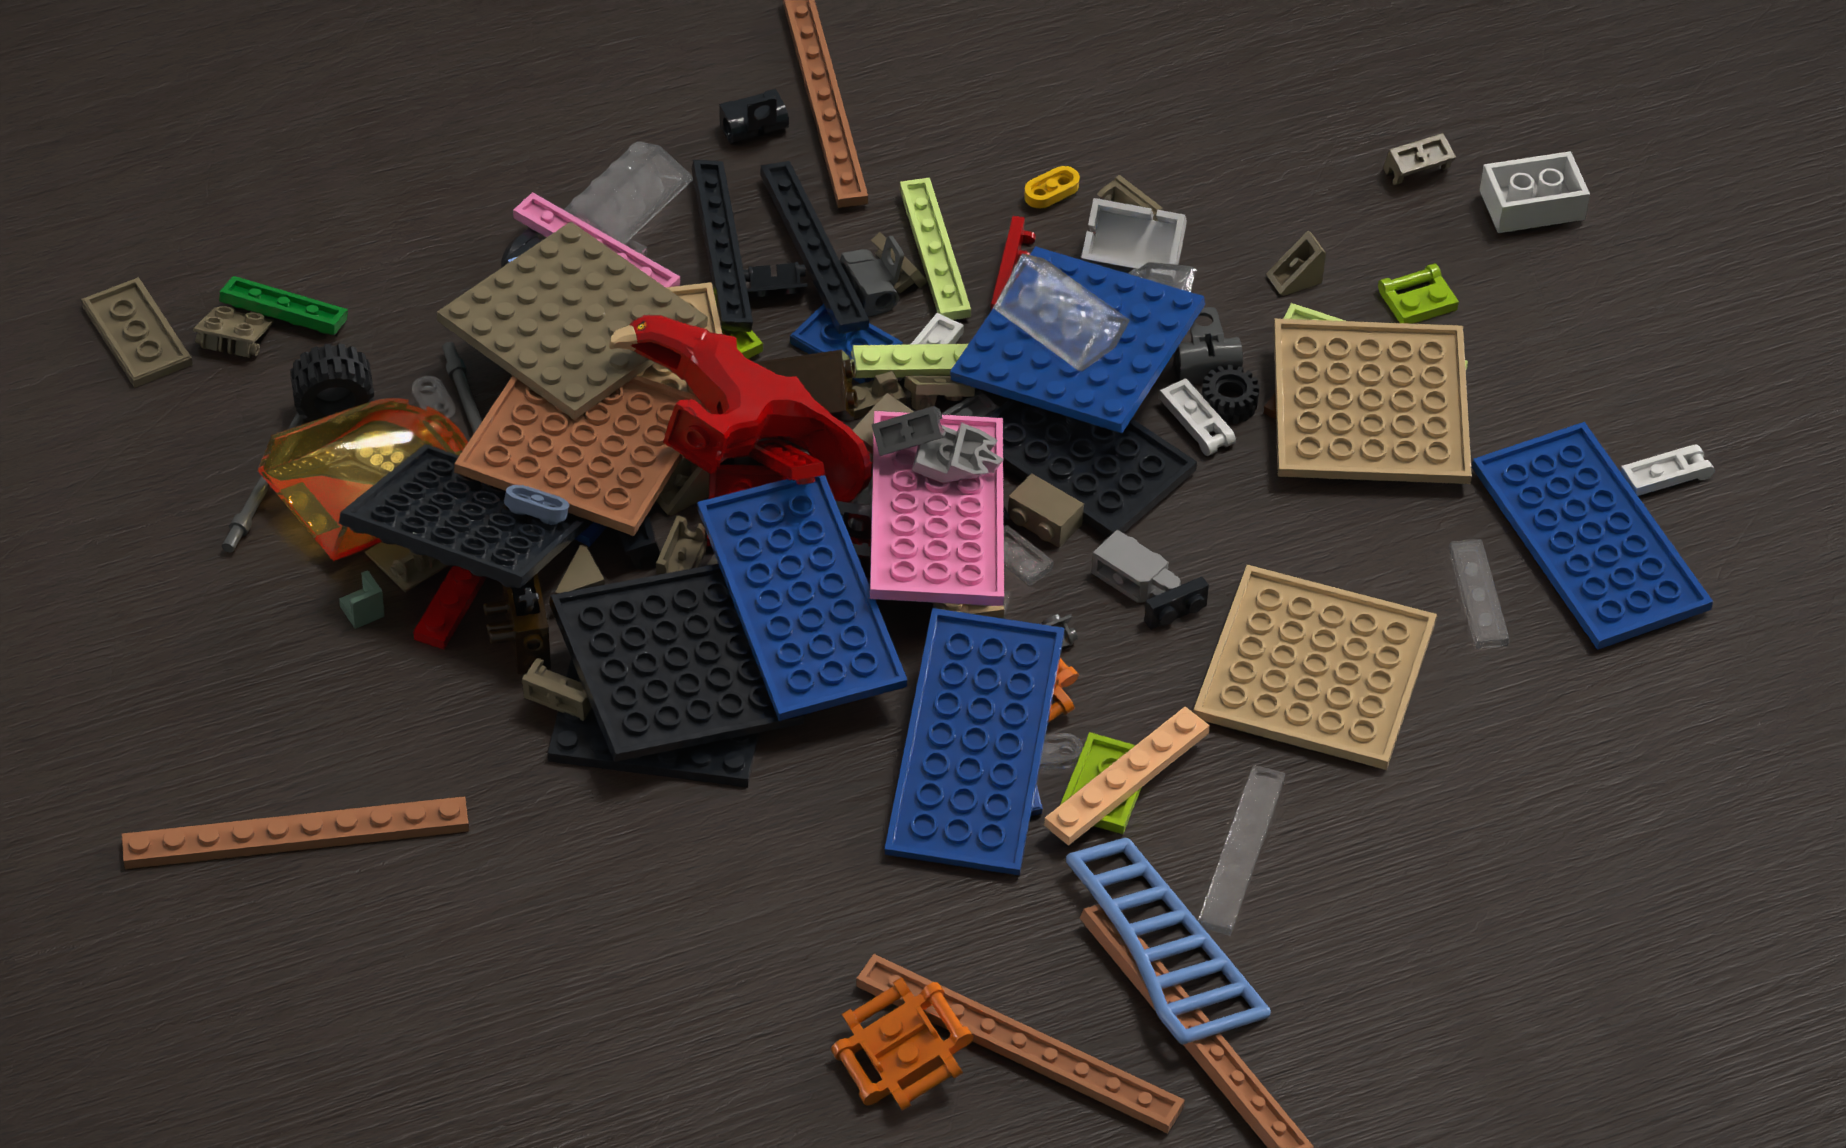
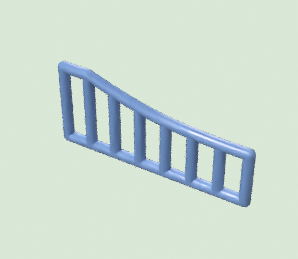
M1121 838L1069 853L1066 856V863L1086 886L1121 935L1137 964L1157 1016L1180 1044L1191 1043L1266 1019L1270 1016L1271 1010L1129 838ZM1122 852L1132 862L1131 865L1094 875L1085 864ZM1143 876L1152 887L1112 899L1104 889L1105 886ZM1161 899L1172 911L1129 924L1121 912ZM1180 923L1191 934V936L1145 950L1137 937ZM1200 947L1211 958V960L1156 976L1151 965L1153 961ZM1220 971L1231 982L1229 985L1168 1004L1162 989ZM1238 996H1242L1251 1007V1009L1188 1029L1176 1017L1177 1015Z

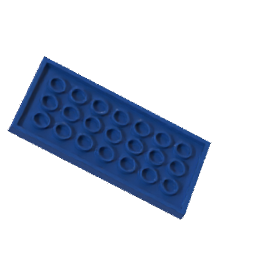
M1585 422L1473 459L1471 468L1597 650L1712 609L1713 600Z
M825 475L815 477L816 481L813 483L796 484V480L785 479L698 502V512L779 721L907 687V677L876 600L870 599V585Z
M932 608L884 849L885 855L1020 876L1065 628Z

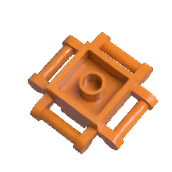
M900 977L893 982L894 986L854 1011L849 1009L842 1013L843 1018L854 1035L848 1039L844 1038L835 1042L831 1047V1052L837 1060L842 1061L859 1088V1097L865 1105H872L891 1094L903 1111L911 1106V1101L952 1076L955 1079L963 1074L952 1055L969 1045L973 1040V1035L969 1028L962 1026L944 998L945 992L938 982L928 984L919 995L914 997L904 979ZM902 997L905 1002L903 1005L866 1028H862L861 1022ZM930 1006L934 1007L951 1033L950 1037L945 1041L941 1039L924 1013V1010ZM861 1049L864 1050L882 1080L877 1083L871 1082L854 1054Z

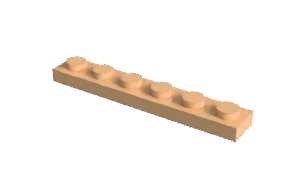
M1183 707L1047 815L1044 819V826L1069 846L1208 735L1210 725L1187 707Z

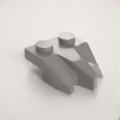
M961 423L957 431L942 426L946 431V436L918 445L912 471L946 483L994 473L1004 459L990 451L998 440L982 430Z

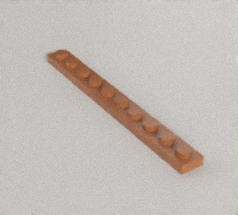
M782 0L837 206L842 208L868 204L867 189L815 0Z
M464 796L122 833L123 861L125 869L443 835L469 832L466 798Z
M1099 904L1084 908L1080 920L1155 1010L1134 958ZM1137 936L1144 950L1148 949L1149 947L1142 938ZM1160 960L1151 962L1156 976L1169 973ZM1180 984L1162 989L1167 1004L1190 997ZM1200 1009L1176 1016L1186 1029L1210 1022ZM1220 1033L1183 1044L1268 1148H1314Z
M873 954L856 978V987L878 996L894 986L893 982L902 977L915 997L922 992L925 986L933 981ZM941 985L945 992L944 998L962 1026H967L971 1031L973 1042L1167 1134L1184 1109V1099ZM901 997L892 1004L901 1006L905 1002ZM933 1006L924 1010L930 1022L947 1029Z

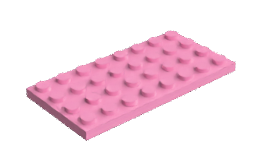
M874 411L873 424L908 413ZM942 415V419H940L942 426L957 431L960 424L964 423L982 430L998 440L990 451L1003 458V418ZM873 432L870 599L1003 606V461L994 473H988L972 479L946 483L939 482L912 471L918 445L880 456Z

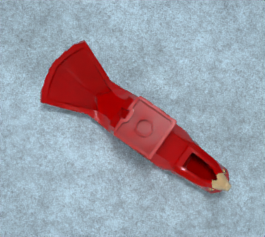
M643 315L631 322L630 325L616 330L609 341L610 349L632 350L668 369L681 380H685L693 393L710 411V413L707 412L693 399L679 400L675 404L663 443L668 447L673 448L682 454L683 457L708 473H714L718 469L719 464L727 458L747 456L760 439L779 438L788 440L806 449L810 456L823 462L825 477L835 501L851 503L868 487L872 477V461L864 441L849 426L832 416L829 411L815 401L797 376L786 377L775 374L745 358L737 349L736 337L712 333L705 328L685 324L662 315Z

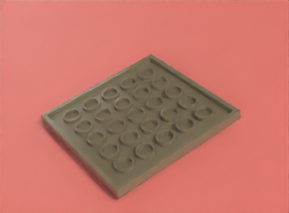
M571 221L437 311V321L574 420L655 363L629 349H610L609 341L616 330L630 325L631 322L643 315H662L701 328L707 326L708 317Z

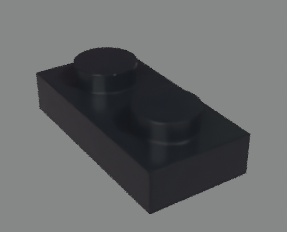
M1201 576L1147 599L1144 622L1152 630L1161 625H1168L1175 619L1189 613L1200 611L1203 607L1207 606L1209 584Z

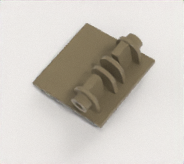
M227 306L215 307L193 328V331L197 332L195 342L204 349L224 352L227 347L228 354H233L235 351V355L251 358L252 355L257 356L260 345L255 343V341L274 323V319L264 318V315L256 312L247 314L235 312L233 308Z
M380 542L365 551V554L404 592H407L448 566L436 558L414 554L410 549L397 544L391 545Z

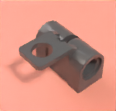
M887 236L881 259H875L872 252L867 249L841 254L840 262L867 316L888 312L899 301V295L893 286L898 282L904 253L893 236ZM891 248L895 254V263H893L891 258Z
M1215 307L1203 308L1198 317H1209L1213 321L1212 324L1200 326L1194 321L1189 329L1191 342L1180 343L1174 352L1173 364L1178 382L1186 378L1192 385L1203 384L1205 376H1208L1209 371L1212 369L1216 372L1217 367L1222 366L1224 370H1227V365H1233V370H1237L1238 366H1243L1241 341L1239 337L1224 338L1219 315Z

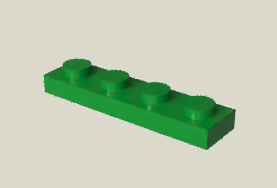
M233 276L220 290L219 302L232 305L235 308H243L260 313L266 317L284 320L293 325H301L318 330L324 334L335 335L347 320L348 309L236 276Z

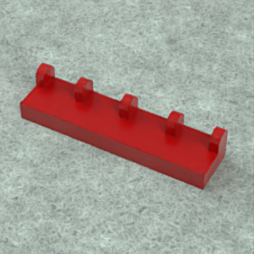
M1012 217L991 302V311L1016 276L1017 263L1024 264L1030 255L1029 252L1021 250L1022 243L1033 244L1035 242L1036 235L1031 231L1024 230L1025 217Z

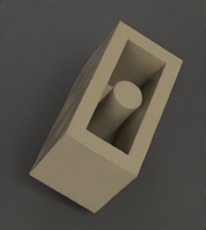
M1032 473L1009 495V519L1016 525L1025 527L1038 535L1042 540L1048 541L1059 548L1082 526L1084 503Z

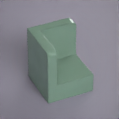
M368 570L361 573L363 589L339 598L340 608L355 629L385 616L382 590Z

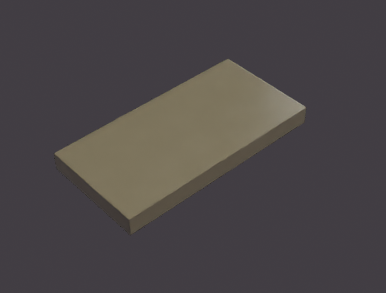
M139 277L81 299L83 309L134 388L193 365L192 357Z

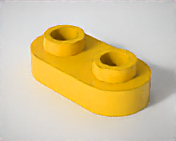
M1059 166L1028 181L1024 190L1025 202L1034 208H1046L1075 194L1079 189V173L1072 167Z

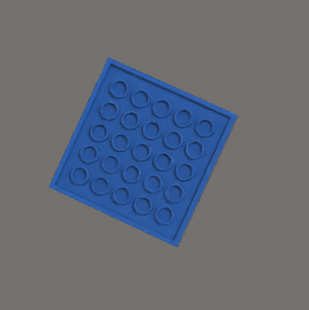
M1035 246L951 369V380L1123 433L1204 308L1205 298L1202 295Z

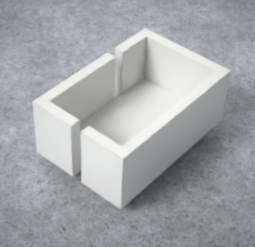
M1093 198L1088 223L1091 232H1086L1081 259L1117 271L1175 281L1187 224L1184 214L1157 210L1156 216L1158 221L1153 220L1154 215L1151 208Z

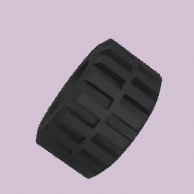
M324 344V347L319 348L316 346L311 348L310 352L302 353L300 359H296L293 363L290 376L294 405L298 414L303 415V419L306 421L313 420V423L316 425H344L350 420L355 421L358 419L359 415H363L369 410L368 407L373 405V397L375 396L370 363L364 353L357 352V348L352 346L346 348L345 344H337V346Z

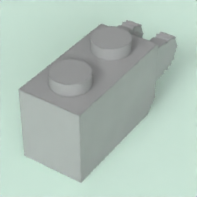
M1116 530L1093 552L1091 573L1137 603L1146 602L1149 598L1181 585L1180 578L1168 570V561L1160 554L1150 551L1139 544L1136 539L1125 535L1119 530Z

